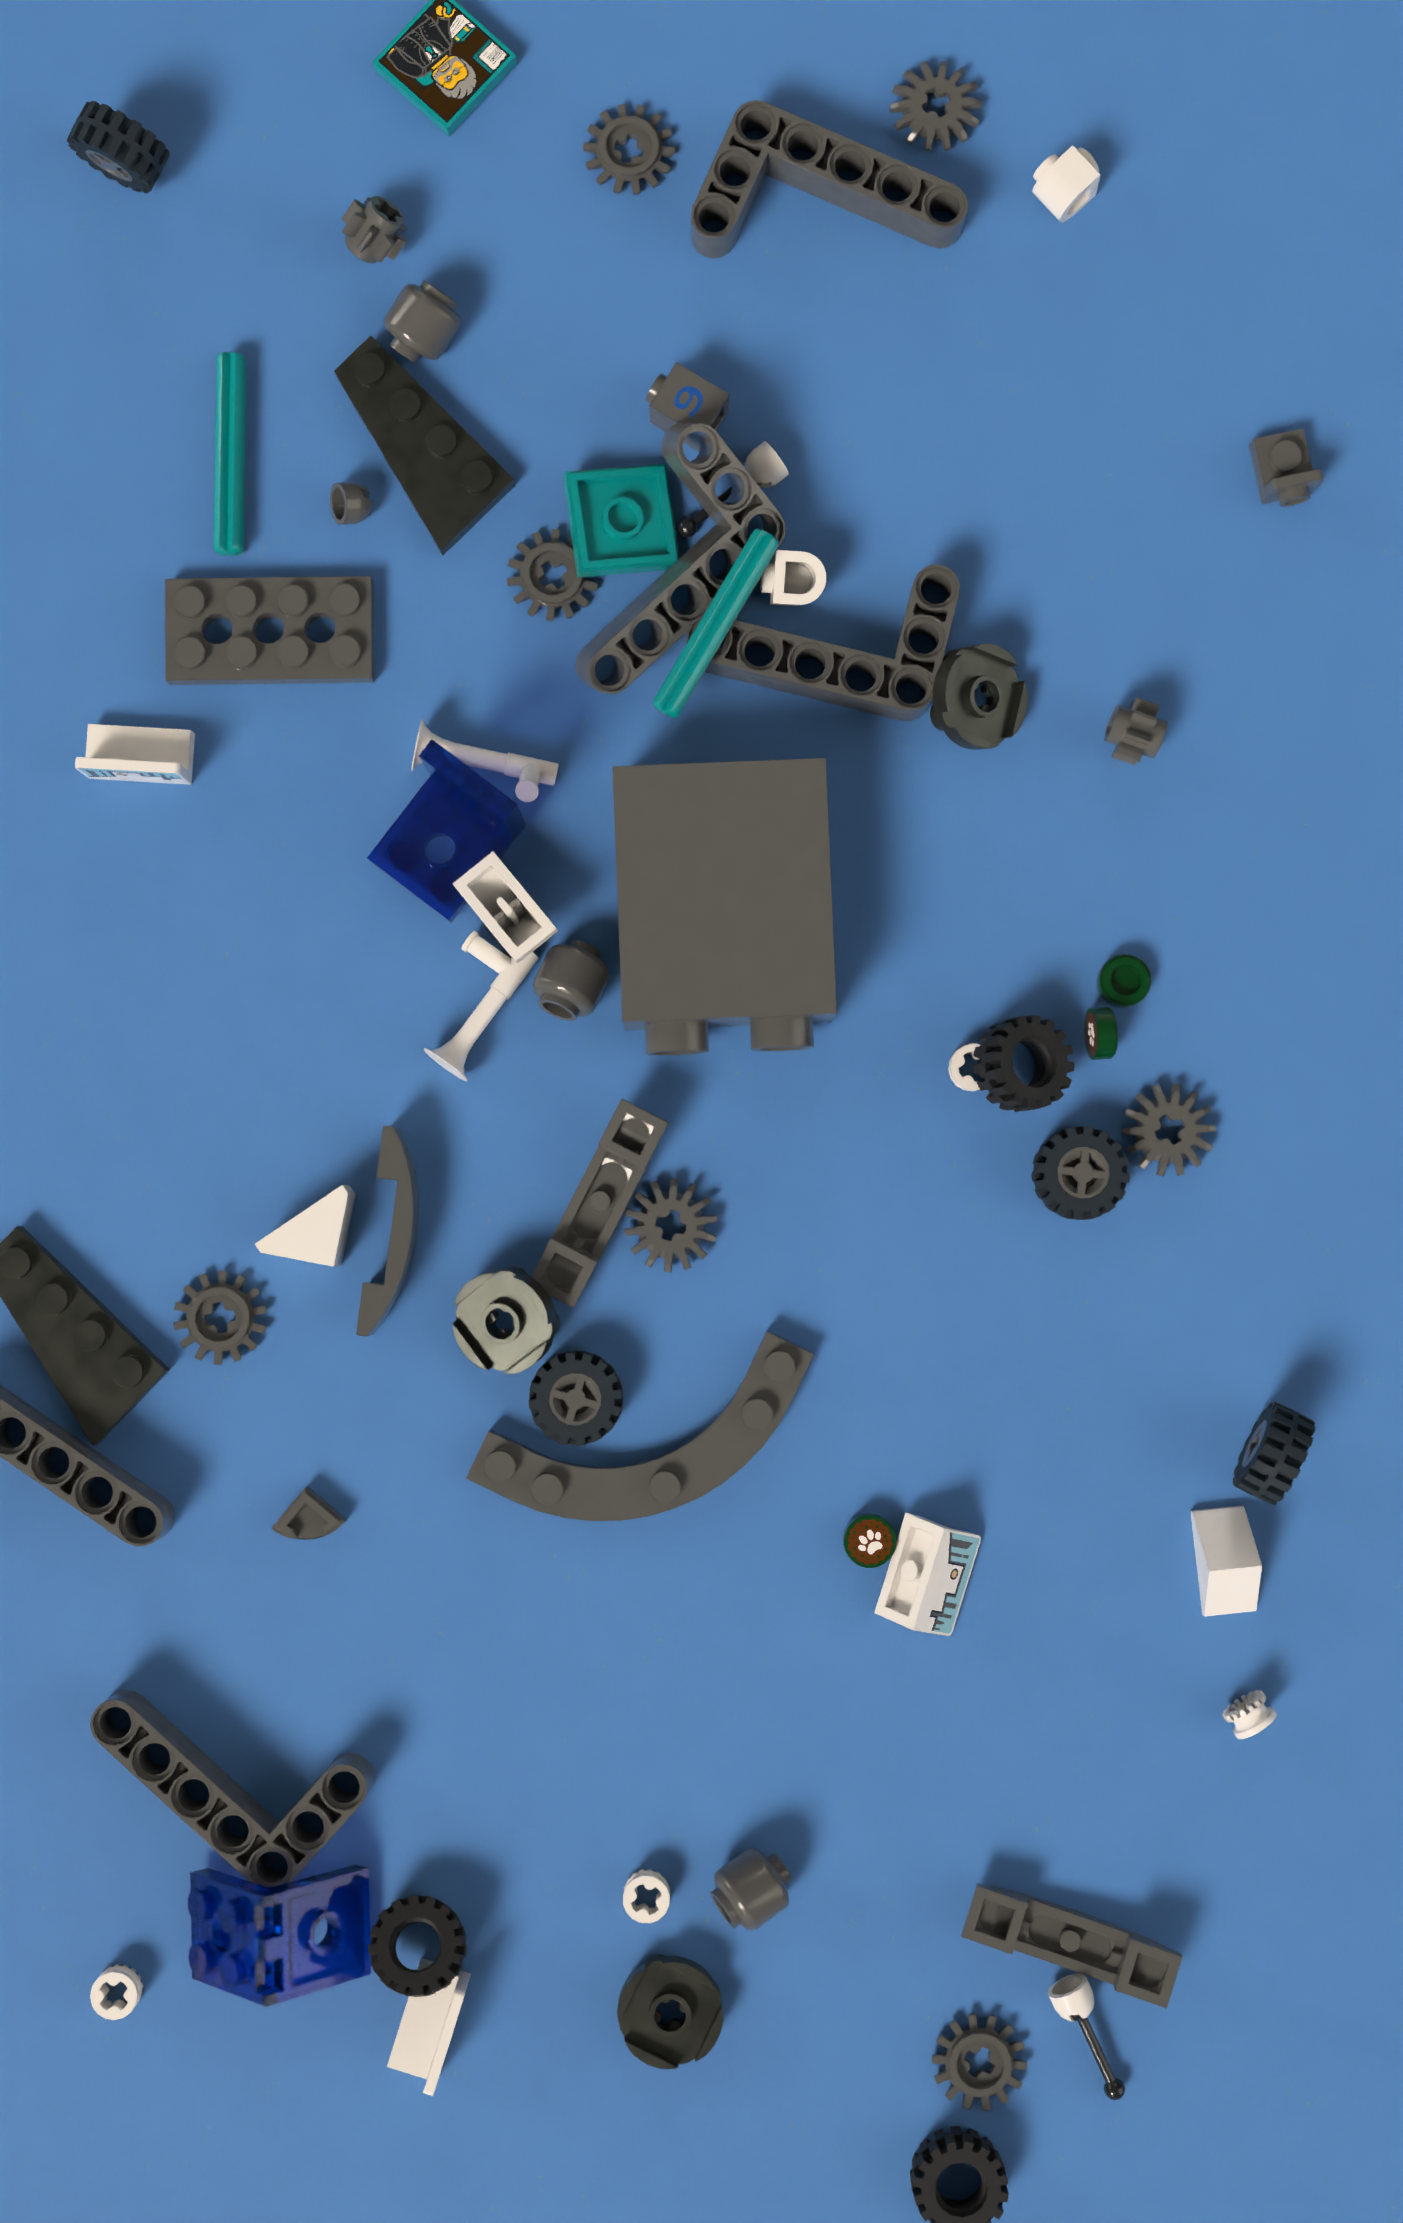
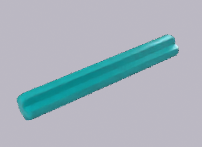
M222 352L216 357L213 547L217 554L222 556H239L243 553L246 361L242 354L236 352Z
M758 528L752 532L656 694L653 704L659 712L671 718L679 716L778 548V540L770 533Z

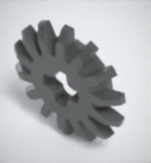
M926 61L921 62L922 78L907 70L904 72L903 77L911 86L895 85L893 88V94L904 98L902 101L890 104V113L903 112L904 115L894 124V127L897 131L907 126L912 129L906 140L911 145L919 136L925 138L924 151L931 152L933 140L940 139L944 151L951 150L950 136L955 134L964 143L968 139L962 127L964 123L974 128L979 123V120L969 113L968 110L981 109L982 100L967 98L966 96L977 90V84L975 82L966 83L961 86L958 84L965 74V70L961 67L950 78L946 77L947 61L940 62L938 75H932V71ZM934 93L938 99L947 97L949 102L945 105L944 116L938 117L935 111L926 113L923 110L928 102V94Z
M625 104L617 105L619 118L612 120L606 110L599 114L605 124L602 130L590 124L587 131L597 139V142L583 143V151L595 154L597 158L585 163L588 170L604 169L596 179L600 186L614 177L616 182L613 192L620 194L625 181H631L633 194L638 195L641 192L639 179L643 178L650 186L655 188L659 182L651 172L654 170L664 174L669 173L671 166L661 162L660 158L675 155V147L662 146V143L673 134L670 128L660 132L656 131L655 128L662 118L658 113H655L647 122L643 119L645 106L637 105L635 116H627ZM628 138L637 140V149L644 152L642 157L633 156L630 163L622 162L621 152L615 150L616 145H625Z
M552 529L551 542L546 543L543 542L539 531L533 533L536 547L530 550L523 542H520L517 549L525 556L523 561L510 558L508 566L520 571L518 577L507 578L508 586H522L523 588L521 593L513 597L516 604L531 599L533 603L527 612L528 615L533 617L541 606L547 607L546 620L552 622L554 621L556 607H562L567 619L572 618L574 614L569 603L575 601L586 608L590 602L580 594L581 591H597L598 588L597 583L587 581L586 577L577 578L571 536L566 544L560 543V529ZM550 563L554 568H559L562 565L566 568L567 571L562 575L564 585L561 588L556 589L553 584H548L545 587L540 584L539 581L545 576L542 569L544 565Z
M1160 1084L1152 1086L1155 1095L1154 1100L1150 1101L1140 1092L1135 1098L1143 1106L1141 1111L1137 1112L1127 1108L1124 1113L1125 1116L1136 1121L1135 1127L1122 1128V1136L1135 1135L1137 1141L1125 1149L1129 1155L1142 1150L1145 1156L1138 1164L1142 1169H1145L1154 1160L1158 1162L1156 1175L1164 1176L1167 1165L1172 1163L1174 1164L1176 1175H1183V1160L1186 1158L1195 1167L1202 1164L1194 1152L1197 1147L1208 1152L1212 1150L1213 1145L1201 1139V1135L1205 1132H1215L1216 1125H1201L1200 1118L1210 1113L1211 1109L1206 1105L1195 1111L1192 1105L1198 1097V1093L1193 1090L1185 1101L1180 1099V1084H1172L1170 1096L1164 1095ZM1164 1115L1170 1121L1179 1119L1182 1122L1183 1128L1177 1132L1179 1141L1176 1144L1172 1145L1168 1138L1159 1140L1156 1137L1155 1131L1161 1128L1159 1118Z
M670 1179L669 1192L663 1193L658 1181L652 1182L650 1185L655 1196L647 1199L640 1191L634 1196L643 1205L641 1211L627 1208L625 1216L638 1220L637 1227L624 1229L625 1236L639 1235L641 1242L633 1246L631 1251L634 1255L644 1248L651 1252L645 1262V1265L651 1268L656 1258L660 1257L665 1259L664 1272H672V1259L680 1258L684 1270L691 1268L687 1255L692 1251L702 1260L708 1255L699 1246V1243L702 1239L715 1242L717 1235L705 1232L704 1228L705 1224L718 1222L717 1215L703 1216L701 1209L711 1203L708 1196L697 1203L691 1199L697 1188L694 1184L690 1183L685 1194L677 1192L678 1179ZM670 1210H675L680 1213L679 1221L686 1224V1230L684 1234L675 1233L672 1241L662 1238L663 1229L656 1226V1220L658 1216L667 1217Z
M226 1271L218 1272V1284L212 1285L206 1273L198 1277L203 1289L198 1292L187 1284L183 1291L192 1298L189 1304L176 1302L174 1307L175 1310L186 1312V1320L173 1322L174 1329L188 1328L190 1333L180 1343L183 1348H186L196 1341L200 1348L195 1358L200 1361L208 1350L214 1351V1365H222L224 1351L229 1350L234 1362L242 1360L239 1345L243 1343L251 1351L258 1347L249 1336L251 1330L263 1334L266 1332V1326L254 1322V1315L267 1313V1306L252 1307L250 1301L258 1296L260 1291L255 1287L247 1294H244L241 1290L246 1277L239 1275L234 1285L231 1286L228 1285ZM218 1302H223L225 1310H234L235 1320L227 1323L228 1331L224 1333H219L217 1325H208L207 1315L215 1312V1304Z
M970 2013L968 2015L969 2030L964 2031L953 2020L949 2026L957 2037L952 2040L951 2038L939 2035L936 2039L937 2043L948 2049L947 2053L932 2055V2063L945 2064L946 2067L934 2076L936 2083L939 2084L950 2080L952 2084L945 2096L951 2101L959 2091L964 2093L962 2108L968 2110L971 2108L973 2097L981 2098L983 2111L991 2110L989 2096L994 2094L999 2097L1004 2105L1010 2100L1003 2089L1008 2083L1018 2090L1023 2084L1012 2075L1013 2069L1027 2070L1026 2061L1013 2058V2053L1025 2049L1023 2042L1007 2043V2037L1014 2031L1010 2024L998 2032L993 2031L997 2019L995 2015L990 2014L984 2027L978 2028L976 2014ZM982 2047L989 2050L987 2057L993 2064L992 2068L989 2071L980 2068L976 2075L970 2073L971 2065L968 2059L965 2058L968 2051L978 2053Z

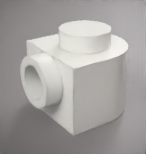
M1072 145L1060 157L1052 154L1037 168L1033 175L1037 182L1033 187L1032 193L1063 223L1074 216L1096 196L1101 175L1099 167L1087 150L1081 147L1076 149Z
M776 550L772 557V562H769L761 576V593H770V604L801 606L808 604L821 595L826 585V571L822 562L813 554L803 551Z

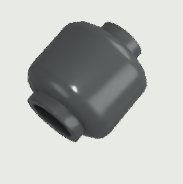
M423 280L420 286L416 284L406 285L384 319V326L394 336L390 346L414 363L417 362L420 355L430 360L439 359L461 325L460 317L455 312L458 303L425 280Z
M580 940L572 941L571 945L558 944L551 947L533 982L535 994L540 998L538 1001L539 1006L544 1011L562 1020L575 1021L577 1016H588L595 1010L610 976L607 966L599 958V950L591 944Z
M750 1848L717 1870L714 1875L715 1889L710 1894L718 1910L732 1928L741 1925L747 1930H755L788 1906L789 1895L785 1885L792 1878L783 1862L775 1853L766 1857L759 1850Z

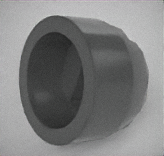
M353 482L333 484L330 493V506L333 518L337 524H356L364 521L371 514L373 502L369 499L370 493L368 489L359 483Z

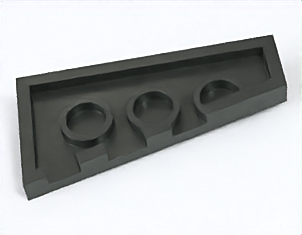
M369 336L334 370L338 381L369 433H371L392 472L397 477L443 556L515 486L514 479L372 336Z
M16 1226L0 1243V1297L92 1446H96L170 1369L23 1226Z

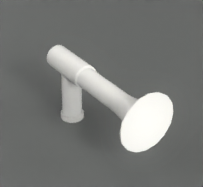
M422 717L413 756L412 771L417 765L425 761L440 760L504 773L505 776L519 778L515 788L516 796L523 802H531L539 794V783L554 786L559 763L509 752L505 754L440 738L425 726L424 718Z
M473 931L468 936L462 946V950L475 956L499 973V975L490 985V990L449 1042L433 1050L424 1048L425 1053L434 1061L466 1082L468 1079L464 1074V1064L470 1049L504 1002L509 1000L539 959L532 952L517 964L512 957H508L481 938L476 931Z

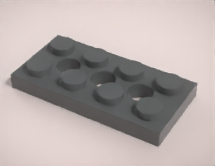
M371 576L165 579L166 682L169 685L374 683V581ZM322 617L331 619L335 623V632L330 640L316 643L309 639L308 628L315 619ZM269 618L282 621L284 631L278 641L267 644L258 640L257 628L262 621ZM216 619H225L232 624L230 638L221 644H212L206 639V629Z

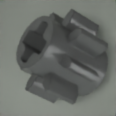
M367 197L363 204L354 199L342 217V220L347 224L342 232L346 235L345 243L348 249L356 257L367 263L382 262L386 256L394 260L407 242L402 236L406 230V227L403 225L404 216L402 212L391 201L383 197Z
M1138 697L1131 701L1129 708L1117 704L1104 735V741L1116 745L1112 754L1113 758L1135 765L1136 762L1139 763L1141 761L1142 755L1150 758L1156 756L1167 729V721L1156 718L1160 705Z

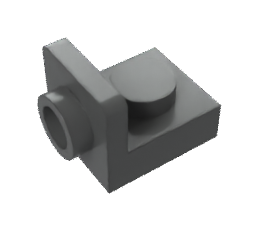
M1304 429L1255 438L1249 444L1262 504L1279 501L1280 507H1289L1303 503L1311 498L1310 494L1323 481L1321 469H1312Z

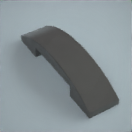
M623 1098L620 1100L578 1188L532 1274V1277L544 1287L549 1296L572 1308L575 1307L662 1138L669 1123L668 1121Z
M383 1126L376 1177L397 1181L384 1283H363L356 1332L358 1336L367 1337L373 1335L393 1309L408 1277L418 1235L419 1196L415 1169L401 1130L391 1126Z
M979 1883L976 1885L961 1933L963 1938L1000 1951L1013 1954V1951L1016 1950L1113 1984L1115 1991L1166 2009L1182 1960V1954L1107 1921L1036 1897Z

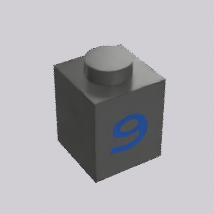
M677 362L668 376L661 373L656 378L646 398V401L650 403V423L665 432L675 424L684 422L703 423L717 431L729 411V393ZM692 432L686 437L684 443L699 452L700 441Z

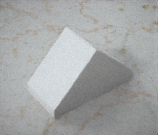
M494 851L452 883L517 964L558 932L554 924Z
M341 1185L255 1243L260 1253L333 1267L341 1266L355 1199L354 1191L349 1185Z
M1244 1506L1190 1511L1202 1615L1214 1616L1256 1611L1262 1564Z

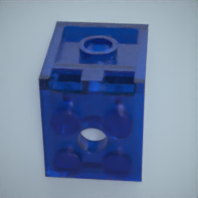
M431 739L419 755L430 777L372 850L367 859L452 923L467 903L452 883L492 851L501 859L526 827V823L516 802ZM438 836L448 837L455 844L453 857L442 864L430 861L426 854L428 843Z
M355 1864L270 1888L210 1868L190 1872L188 1910L191 1916V1947L189 1950V1964L192 1969V1979L267 2007L371 1974V1957L368 1954V1944H370L369 1868ZM326 1918V1935L316 1945L314 1941L315 1929L319 1922Z

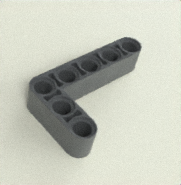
M754 100L741 105L732 118L691 212V239L696 251L704 257L714 259L730 253L735 246L766 175L930 247L939 249L951 246L961 236L968 202L962 189L953 183L771 104ZM749 129H760L767 136L760 140H752L747 138L744 132ZM796 149H805L810 151L814 157L801 161L792 157L790 153ZM844 169H851L859 173L860 178L855 181H846L840 178L837 173ZM731 174H737L744 177L747 181L741 186H730L723 181V178ZM897 189L905 193L907 199L899 202L891 201L884 195V192ZM939 209L947 210L954 219L950 222H940L933 218L931 212ZM715 219L723 222L726 228L720 232L712 233L706 231L702 225L708 220Z
M691 422L675 424L668 429L663 437L662 453L666 462L716 525L579 652L575 663L576 673L581 682L599 692L616 694L626 689L687 632L690 624L697 617L704 615L749 539L747 527L752 517L760 516L763 522V530L778 540V547L784 539L786 530L781 514L717 431L709 425ZM693 432L700 441V451L698 456L690 462L683 453V443L686 437ZM726 474L731 480L732 491L727 500L721 502L716 495L715 487L718 479ZM720 549L725 555L726 565L722 573L714 577L710 571L709 562L714 552ZM685 585L689 597L687 604L680 611H675L671 604L672 593L678 586ZM642 620H647L651 626L650 638L645 644L636 646L633 640L634 628ZM610 655L614 665L613 671L607 679L598 681L595 676L596 663L601 657Z
M933 564L924 567L917 574L908 598L894 659L735 620L723 640L722 648L715 653L705 672L901 721L919 719L926 713L933 698L934 680L943 661L959 596L960 583L957 575L950 568L943 565ZM929 584L938 585L946 592L947 600L940 604H932L924 599L921 589ZM703 616L697 617L690 624L686 633V644ZM917 633L925 634L933 640L935 649L930 653L920 654L910 647L908 639ZM754 646H763L771 651L774 658L768 665L755 666L750 664L745 654ZM812 658L822 665L824 672L817 678L806 679L797 672L795 665L802 659ZM855 670L864 671L872 678L873 686L866 691H856L847 684L845 677ZM903 683H913L921 689L923 699L915 704H907L898 697L896 688Z
M0 1385L1 1458L130 1545H149L164 1537L171 1530L174 1523V1510L171 1503L164 1496ZM12 1417L19 1419L26 1429V1437L21 1445L13 1443L6 1433L7 1424ZM54 1447L63 1449L68 1455L69 1467L65 1474L55 1472L49 1463V1455ZM96 1477L105 1478L110 1482L113 1488V1496L109 1503H102L94 1497L92 1484ZM139 1506L147 1507L155 1514L156 1527L152 1533L142 1531L135 1522V1513Z
M130 1690L116 1692L100 1704L91 1716L90 1727L92 1735L97 1742L254 1887L262 1892L274 1893L286 1888L359 1808L373 1785V1768L366 1758L353 1753L340 1755L278 1821L137 1692ZM112 1707H120L127 1711L131 1719L129 1730H120L113 1725L110 1719V1709ZM158 1743L166 1747L170 1755V1764L162 1766L154 1763L149 1757V1744ZM342 1771L352 1773L359 1780L360 1790L351 1794L342 1792L335 1784V1774ZM197 1779L205 1783L209 1790V1800L197 1801L192 1798L187 1791V1780ZM306 1811L316 1813L323 1820L324 1830L317 1833L308 1832L301 1826L299 1814ZM235 1815L244 1819L248 1825V1835L239 1837L231 1834L226 1828V1816ZM270 1851L280 1853L286 1859L288 1869L283 1872L270 1870L264 1862V1853Z

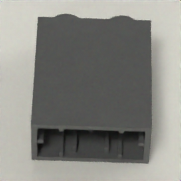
M826 758L612 766L622 1022L625 1031L645 1030L646 1055L667 1056L709 1052L708 1027L750 1026L752 1051H792L814 1048L813 1023L831 1022L837 1014Z

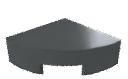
M307 1486L271 1529L287 1538L316 1539L331 1534L343 1525L347 1519Z

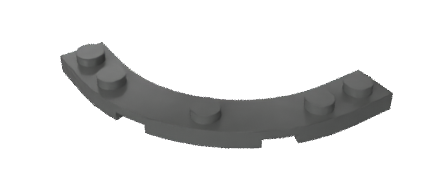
M766 1331L743 1381L720 1415L693 1440L659 1457L621 1467L603 1468L578 1465L536 1452L490 1429L466 1479L536 1511L569 1519L622 1521L648 1517L675 1509L700 1498L723 1484L743 1468L764 1446L778 1427L791 1404L814 1353Z

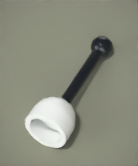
M766 441L753 449L746 458L745 469L761 488L772 487L789 475L780 457ZM732 486L718 496L721 502L727 500L730 496ZM702 509L691 518L684 517L679 520L677 531L682 537L690 538L697 532V526L710 516Z
M1084 1974L1065 1976L1051 1985L1048 1989V1996L1060 2017L1070 2022L1078 2021L1105 2080V2095L1111 2100H1119L1125 2093V2086L1120 2079L1114 2077L1087 2018L1094 2008L1093 1990Z

